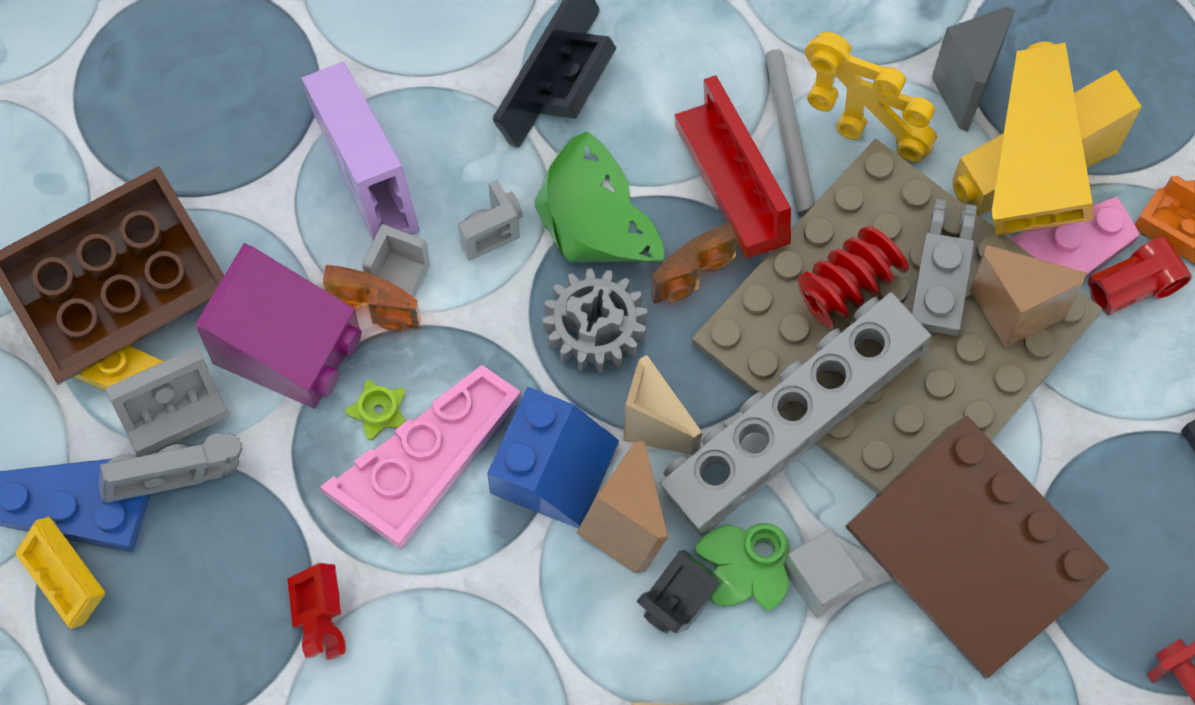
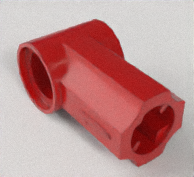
M1162 236L1138 248L1129 259L1091 275L1087 284L1092 301L1102 307L1103 312L1109 316L1150 296H1153L1156 300L1168 297L1187 285L1193 276L1166 236Z

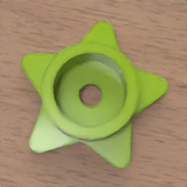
M367 380L358 402L347 407L345 413L349 417L363 422L366 438L373 440L385 428L397 429L406 422L399 410L406 391L404 388L390 390L383 386H377L371 380ZM377 406H381L383 408V411L381 413H375L374 409Z

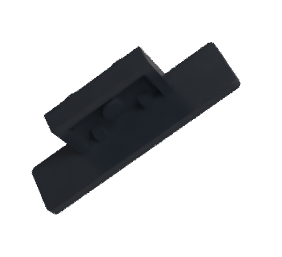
M562 0L493 116V122L510 146L520 147L539 114L576 119L617 49L610 36L587 34L599 13V6L595 0Z

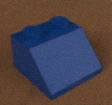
M527 386L488 470L490 494L579 529L594 502L619 445V440L574 404Z

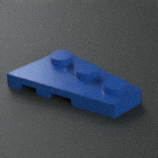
M111 459L0 471V526L28 532L36 520L50 517L67 540L133 553L151 494L108 503L102 501L98 486L100 464L108 463Z

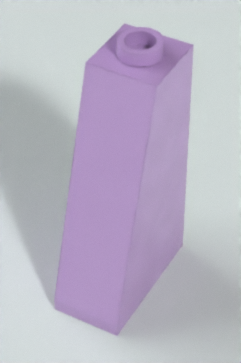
M340 62L302 77L311 111L372 240L374 241L382 224L408 234L419 231L402 165L345 62Z

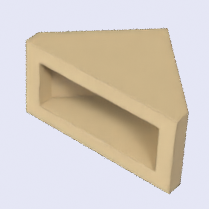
M648 355L638 360L625 404L623 441L631 443L644 441L646 446L692 455L700 449L702 431Z

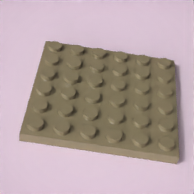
M875 138L791 229V244L774 249L692 337V345L753 395L760 391H763L765 395L781 383L778 377L789 365L797 360L805 363L819 352L816 346L828 333L836 328L843 332L856 321L854 315L860 308L846 300L844 303L848 309L849 316L846 319H842L833 311L830 312L829 315L834 328L828 329L814 318L804 303L797 282L800 274L806 271L813 273L812 269L816 262L820 260L828 261V255L834 249L843 250L844 241L851 237L858 238V232L863 227H874L883 232L898 246L909 264V270L906 273H901L891 266L890 269L894 276V282L890 285L885 284L878 277L875 278L879 288V294L876 296L870 295L863 288L859 290L864 304L874 297H877L880 301L892 292L911 313L923 242L926 232L929 233L935 199L946 200V207L948 208L946 220L941 231V235L959 238L961 228L959 221L965 205ZM978 214L975 216L971 240L974 241L958 336L928 331L932 335L930 348L815 443V445L876 494L880 493L947 427L967 415L993 441L1103 311L1102 307L1079 291L1065 319L1005 348L970 292L986 245L1035 257L1006 235L996 236L994 226ZM872 339L862 340L855 347L857 352L864 357H875L883 350L881 344ZM828 370L823 372L817 381L826 389H836L845 382V378L838 371ZM791 401L781 407L779 414L785 420L797 421L804 417L807 409L803 404Z

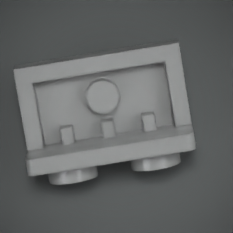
M198 346L105 388L138 457L157 451L229 416V412L216 388Z

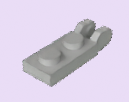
M935 199L929 233L926 232L923 242L911 312L927 331L954 336L959 334L974 241L971 240L977 208L974 205L966 204L964 210H962L959 226L961 227L959 238L941 235L948 208L946 207V200Z
M223 432L222 435L218 433L209 435L203 445L187 447L184 444H175L161 449L156 454L140 457L134 454H124L114 457L108 463L100 464L98 486L102 501L108 503L201 484L203 481L222 478L223 475L227 477L229 474L233 475V471H237L239 465L238 459L242 453V442L239 441L240 438L235 436L236 434L232 435L230 432L225 434Z

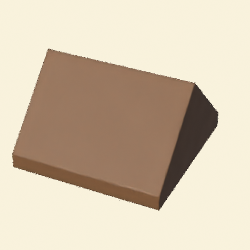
M986 245L970 292L1003 345L1007 348L1065 319L1084 283L1086 272Z
M644 441L633 443L596 496L577 531L578 535L634 573L645 572L668 538Z

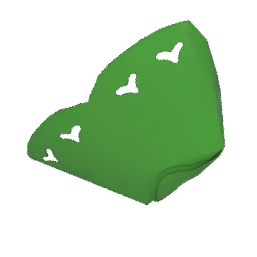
M587 131L571 138L550 165L535 199V208L542 224L550 232L560 254L567 258L569 262L663 261L664 246L662 239L650 218L630 203L628 181L614 157L597 138ZM585 146H588L590 154L595 155L598 161L584 159ZM606 175L610 177L609 184L614 187V192L601 186L605 181ZM630 221L635 223V228L640 230L642 234L628 232ZM646 246L650 247L648 251L652 256L650 258L640 254Z

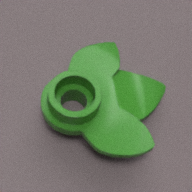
M759 523L744 530L736 526L724 525L707 533L696 545L695 552L704 560L717 566L714 574L724 581L711 598L712 603L715 605L735 606L753 596L762 608L771 611L786 596L789 588V578L784 564L790 552V544L786 534L779 527L769 523ZM759 543H767L772 547L773 553L767 557L760 556L756 553L755 546Z

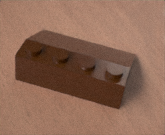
M159 166L0 250V287L57 385L207 304L224 277L219 265Z
M968 415L947 427L844 526L984 678H989L1074 605L1110 568Z

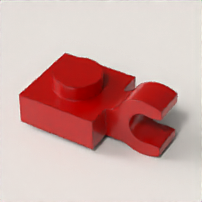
M318 563L287 578L293 628L303 629L302 649L305 657L313 658L324 653V646L327 660L344 655L346 650L344 636L332 622V618L341 614L340 593L335 565Z

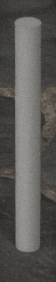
M775 49L767 52L765 58L798 216L803 217L815 202L783 51Z

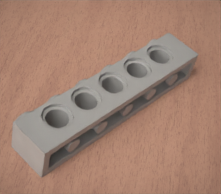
M892 292L880 301L877 297L867 301L855 313L854 318L856 321L847 329L841 332L839 328H836L828 333L816 346L819 352L805 363L797 360L789 365L778 377V380L781 382L766 395L763 391L753 395L740 408L742 415L729 426L725 423H720L702 439L701 442L704 446L690 458L686 454L681 455L664 470L663 474L666 478L660 482L663 492L701 537L930 348L932 335ZM872 339L879 342L883 350L875 357H864L857 352L855 347L862 340ZM835 370L844 376L845 382L836 389H826L818 383L817 379L823 372ZM796 401L803 404L807 412L800 420L788 421L779 414L781 407L787 402ZM750 433H761L768 438L769 442L763 451L749 453L741 447L743 438ZM713 464H722L730 470L728 479L720 485H710L702 479L704 471Z

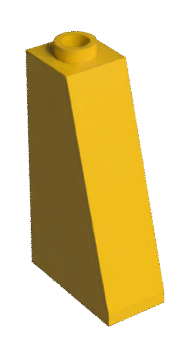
M1047 41L1038 42L1030 45L1026 50H1020L1016 53L992 205V217L996 236L1093 220V202L1066 42L1059 44Z
M1114 70L1074 93L1087 167L1118 154L1142 108L1119 72ZM1004 133L961 157L952 180L953 189L959 201L963 204L976 206V214L978 215L992 210Z

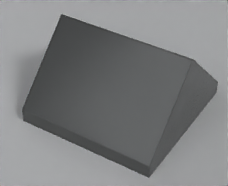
M1005 7L947 27L932 79L959 129L969 131L1012 21L1015 10Z

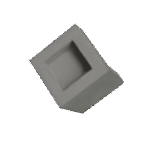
M382 224L362 264L367 288L411 305L430 267L427 242L422 238Z
M831 529L788 553L784 564L789 579L816 618L826 612L830 602L857 587L863 580L862 574Z

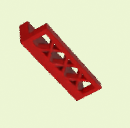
M717 75L703 79L704 105L676 113L675 127L746 259L791 244L790 204Z

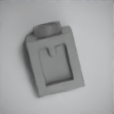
M498 180L488 184L492 209L475 211L465 221L458 224L461 247L469 261L520 238L518 219L523 217L520 204L512 192L505 194Z

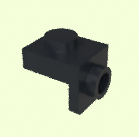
M680 550L651 590L642 593L637 603L646 610L643 615L651 625L664 633H669L671 630L677 634L691 626L724 581L686 550Z

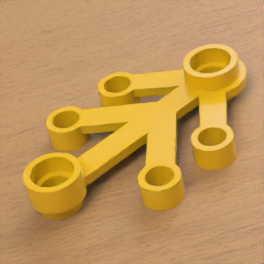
M821 32L816 38L808 42L804 51L805 56L810 62L811 67L817 71L816 82L807 96L808 103L817 110L831 111L839 96L838 90L834 87L835 77L847 87L845 111L842 112L836 124V130L840 135L851 140L861 138L867 126V120L864 117L866 106L896 137V151L903 159L910 162H920L924 157L929 156L937 139L936 132L928 126L935 108L931 102L924 98L911 97L901 93L906 83V77L901 71L892 67H882L851 56V45L845 38L836 33ZM860 76L874 80V82L863 80ZM891 107L903 111L902 117L905 120V122L893 111Z

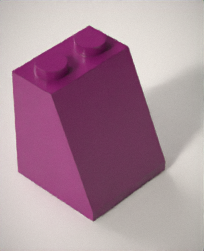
M243 243L195 324L212 364L313 409L316 408L322 396L328 397L332 393L338 381L339 370L337 369L345 355L351 356L354 353L362 334L353 307L246 243Z

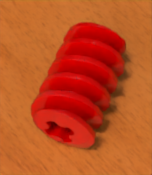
M863 227L858 232V238L851 237L844 241L843 250L838 248L832 250L828 255V261L820 260L814 264L813 273L806 271L798 277V288L808 310L819 323L828 329L834 328L829 315L830 312L833 311L842 319H846L849 316L848 309L844 303L846 300L856 307L864 305V300L859 290L863 288L872 296L879 294L875 278L878 277L887 285L892 284L894 276L890 269L891 266L901 273H906L909 270V264L898 246L883 232L874 227Z

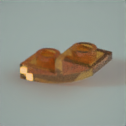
M731 221L692 239L662 263L652 275L651 297L654 304L664 300L677 302L689 297L694 290L699 288L700 272L702 269L707 271L717 270L735 258L738 235Z
M325 265L323 277L325 291L354 309H358L362 305L368 306L372 324H378L380 327L390 331H403L407 327L420 329L421 317L418 300L409 293L377 276L351 268Z

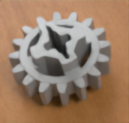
M590 268L586 271L585 280L579 281L573 273L569 274L567 289L555 284L553 287V298L555 300H545L544 314L547 317L542 318L543 332L551 333L548 336V347L550 350L562 347L560 350V361L562 363H566L574 357L577 359L578 371H583L587 363L591 362L595 364L598 373H603L605 361L610 360L613 365L619 368L622 366L623 352L633 357L637 354L638 344L636 341H644L646 336V327L642 324L647 322V308L639 307L642 303L640 291L628 294L629 279L624 278L616 284L612 282L611 270H607L602 279L595 278V273ZM612 300L615 301L622 309L616 308ZM601 309V317L597 319L596 324L593 323L592 329L589 332V323L593 321L594 317H597L598 311ZM567 331L574 332L578 341L573 339Z

